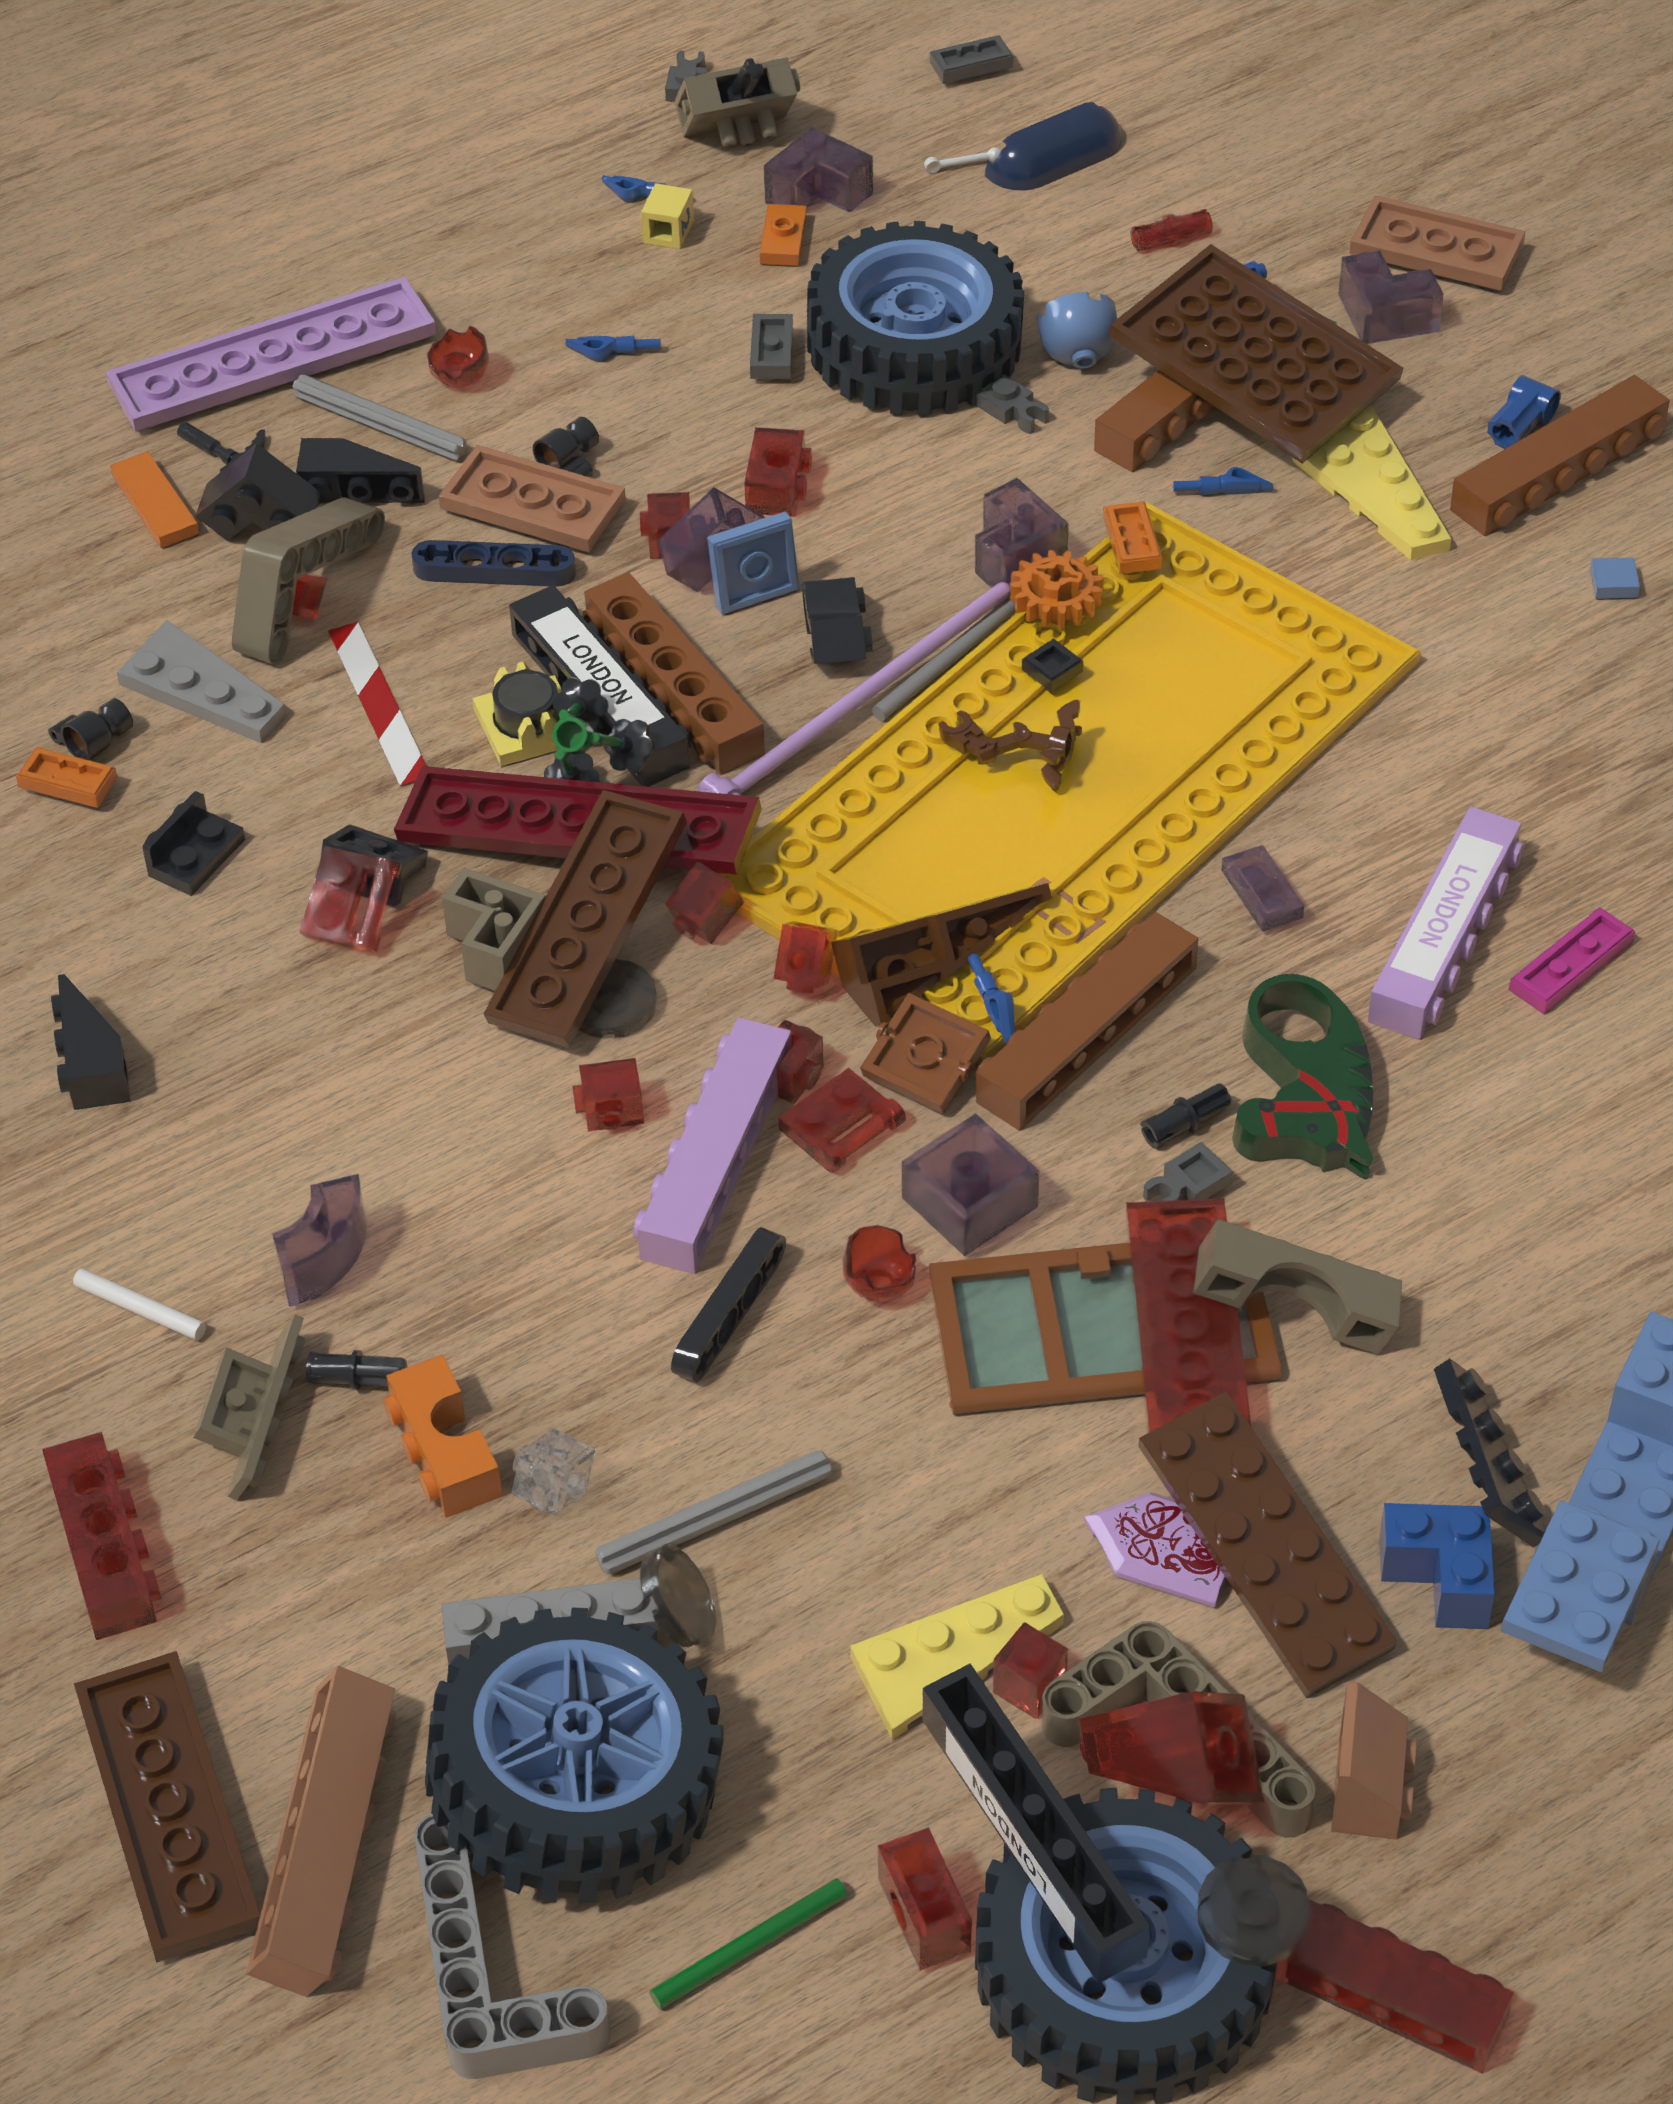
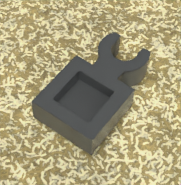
M684 51L677 53V66L669 67L665 86L666 101L675 102L684 78L707 73L704 52L699 51L698 57L694 60L685 59Z
M1005 374L994 383L991 382L982 388V391L976 393L977 407L1004 424L1012 419L1018 421V427L1025 433L1031 434L1034 432V419H1038L1045 424L1049 422V408L1042 402L1033 401L1032 391Z
M1200 1142L1164 1164V1176L1151 1178L1145 1183L1143 1199L1149 1201L1159 1195L1167 1197L1160 1201L1159 1214L1162 1217H1167L1178 1210L1179 1202L1184 1198L1196 1206L1232 1184L1233 1171L1203 1142Z

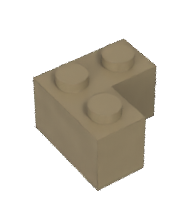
M467 868L462 869L443 896L442 902L447 936L463 941L461 948L466 981L496 991L545 899L544 894Z

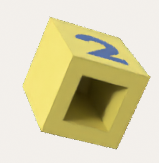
M655 183L641 211L643 243L681 249L694 222L692 189Z

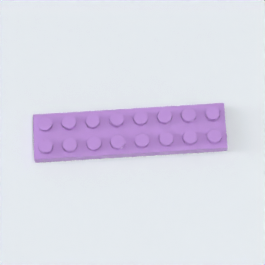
M402 277L106 371V377L110 389L136 432L223 403H229L241 397L269 390L272 387L297 380L303 374L310 376L437 335L436 325L406 277Z

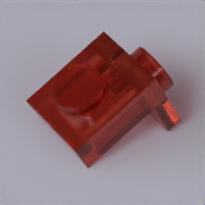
M783 1020L778 1028L791 1031L792 1048L777 1066L778 1097L795 1104L806 1089L811 1090L816 1085L820 1077L821 1070L824 1067L823 1036L816 1034L806 1026H799L788 1020Z

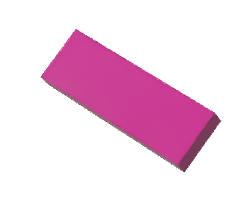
M1599 907L1510 979L1508 990L1545 1015L1633 943L1635 930Z

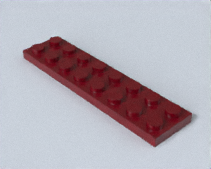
M422 766L394 827V832L398 841L406 843L567 858L602 790L684 813L687 823L663 868L737 875L762 808L759 797Z

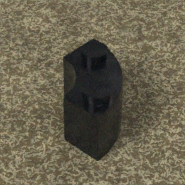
M855 577L803 582L801 587L807 634H811L812 648H810V655L813 664L865 660V652L873 651L871 627L863 626L862 615L860 614L866 612L864 588H856Z

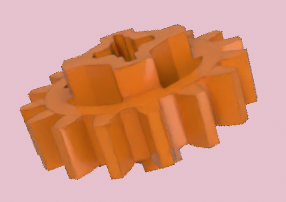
M1049 550L1048 557L1042 558L1037 553L1032 554V563L1021 560L1019 562V571H1012L1010 600L1015 602V611L1017 613L1026 611V621L1028 622L1034 621L1037 618L1042 619V627H1047L1050 622H1057L1060 628H1065L1066 621L1072 620L1077 625L1082 624V614L1093 617L1095 615V607H1101L1103 576H1098V566H1087L1086 556H1081L1076 560L1072 559L1071 551L1068 550L1063 556H1056L1054 550Z

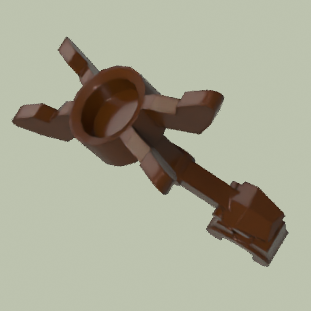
M1073 700L1057 710L1060 726H1054L1050 735L1032 732L1023 723L1014 722L1013 733L988 739L970 715L960 710L957 712L959 727H950L944 721L939 723L940 738L945 744L952 746L964 755L968 752L976 755L979 765L994 763L997 755L1017 748L1042 750L1040 751V757L1047 762L1041 769L1042 776L1048 786L1053 791H1057L1062 781V774L1060 772L1072 757L1076 736L1082 734V727L1075 726L1073 720L1079 716L1080 701Z

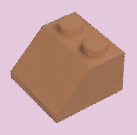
M1347 1681L1338 1744L1331 1832L1396 1840L1400 1819L1410 1820L1413 1787L1403 1786L1404 1772H1414L1417 1740L1407 1739L1408 1717L1359 1682Z

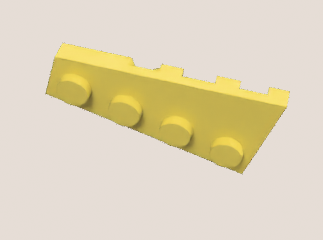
M1040 1574L850 1645V1657L893 1741L908 1731V1724L923 1715V1687L971 1663L980 1678L984 1680L988 1677V1671L1001 1663L1003 1656L1013 1644L1017 1643V1646L1007 1655L1006 1660L1015 1659L1061 1628L1064 1624V1614L1043 1575Z

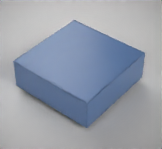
M1594 558L1591 560L1590 573L1595 599L1638 598L1640 584L1634 558Z

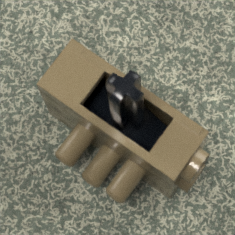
M788 57L756 64L753 58L745 60L744 65L741 67L686 77L675 99L683 136L688 137L719 130L722 145L730 147L737 143L734 127H737L741 145L749 146L756 141L752 123L759 122L762 137L765 139L773 138L777 135L774 119L786 117L792 103H794L797 92L800 91V80L797 70L795 68L791 69Z

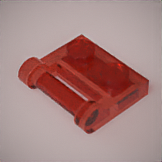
M324 846L299 933L305 937L369 952H378L381 938L377 937L393 879L399 878L402 864L387 858L371 857ZM367 874H375L360 931H351Z
M850 1068L844 1070L778 1117L779 1130L830 1173H834L846 1165L847 1157L886 1129L894 1130L906 1122V1114L897 1101L891 1098L887 1100ZM869 1114L873 1115L836 1143L831 1142Z

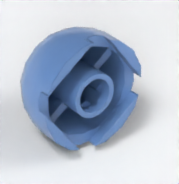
M1078 292L1061 296L1046 304V313L1043 316L1040 313L1037 315L1039 334L1046 352L1057 362L1079 369L1089 368L1105 357L1116 343L1115 340L1109 337L1110 325L1118 319L1115 302L1110 297L1100 294L1101 300L1089 299L1088 292Z

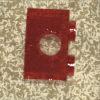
M755 427L744 482L746 514L773 516L786 511L790 517L796 516L798 500L805 501L807 493V476L803 475V473H810L812 467V448L805 447V430Z
M929 1827L878 1845V1879L919 1970L921 1971L971 1952V1916Z

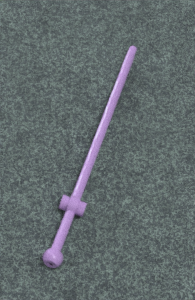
M1005 582L996 584L731 780L727 777L721 778L717 773L713 772L702 780L698 791L741 795L1008 598L1010 595L1009 584Z

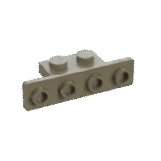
M293 1315L279 1335L270 1365L227 1347L220 1356L193 1438L240 1457L227 1497L238 1500L247 1486L255 1488L264 1472L267 1460L261 1458L260 1454L263 1445L268 1447L277 1431L280 1419L273 1416L276 1404L281 1406L287 1397L293 1378L287 1376L286 1373L289 1364L295 1365L305 1343V1338L299 1336L304 1318L298 1315Z

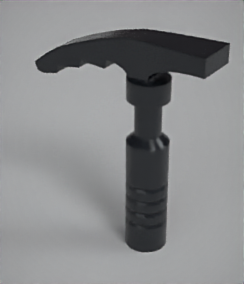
M188 422L181 423L177 429L179 437L211 456H219L222 462L226 464V466L220 469V472L256 443L264 447L266 441L265 430L261 429L256 433V438L252 440V444L247 446L244 452L238 453L231 448L225 449L221 446L220 441Z

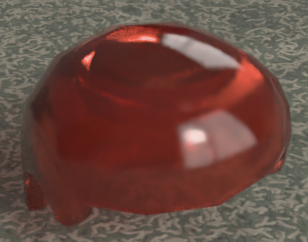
M469 326L467 331L462 333L448 329L440 340L432 344L427 353L431 375L441 383L456 388L478 382L483 377L489 364L485 336L473 326Z
M880 1225L860 1227L848 1237L842 1259L843 1276L850 1288L861 1298L878 1303L896 1300L902 1297L914 1285L916 1255L915 1253L909 1254L903 1244V1235L896 1229Z

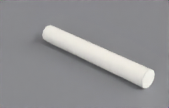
M83 1268L79 1269L74 1275L73 1286L191 1339L199 1341L206 1331L205 1322Z

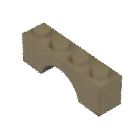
M1217 1219L1199 1247L1194 1294L1240 1309L1244 1302L1256 1293L1268 1290L1287 1292L1303 1299L1317 1310L1327 1324L1333 1340L1375 1354L1381 1352L1399 1328L1402 1280Z

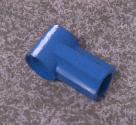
M1521 375L1513 384L1507 402L1488 422L1487 433L1493 438L1495 445L1506 449L1525 438L1538 423L1548 424L1558 409L1561 399L1560 390Z

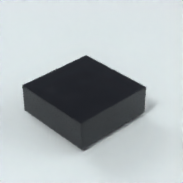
M1053 638L1022 659V671L1047 690L1053 692L1083 672V660Z

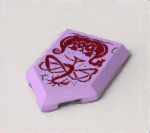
M1148 1492L1084 1516L1086 1525L1093 1537H1097L1107 1555V1562L1116 1577L1203 1605L1216 1607L1226 1582V1577L1174 1499Z

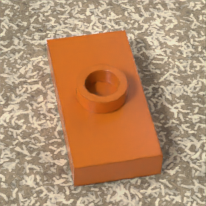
M768 204L759 253L760 264L799 266L807 219V206Z
M1145 501L1103 506V519L1119 573L1126 574L1162 569V556Z
M40 747L34 749L16 776L19 788L95 808L100 806L118 778L116 768L113 766Z

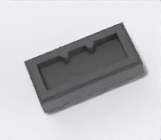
M1000 35L931 51L930 64L942 83L945 84L1012 68L1013 55Z

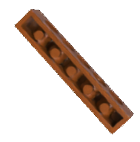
M629 572L584 591L586 610L583 611V619L587 623L592 622L596 626L601 639L609 648L614 647L618 651L623 664L631 673L636 672L640 676L649 694L654 699L659 698L663 702L670 718L677 725L682 724L690 736L691 743L694 745L695 751L702 762H709L716 772L722 775L765 755L763 722Z

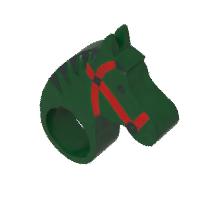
M1282 974L1263 981L1254 989L1250 996L1242 1039L1249 1057L1281 1089L1273 1099L1253 1098L1247 1100L1239 1107L1232 1136L1236 1151L1245 1158L1254 1161L1299 1158L1312 1165L1319 1166L1323 1172L1345 1167L1360 1178L1368 1179V1166H1371L1373 1156L1366 1139L1373 1111V1082L1370 1057L1358 1022L1346 1004L1330 988L1314 978L1299 974ZM1278 1010L1298 1011L1313 1018L1321 1026L1326 1037L1317 1042L1311 1040H1285L1267 1030L1260 1018Z

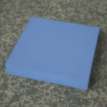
M786 511L707 537L716 608L722 615L799 589L792 518Z

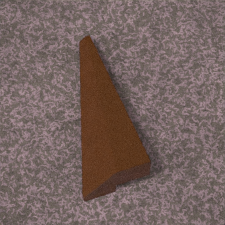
M1049 884L1034 885L832 941L831 945L842 987L875 1027L880 1026L883 1022L889 1023L908 993L922 998V994L937 982L947 979L969 962L968 957L970 955L982 952L995 942L994 939L1002 932L1024 919L1023 916L1040 903L1051 899Z

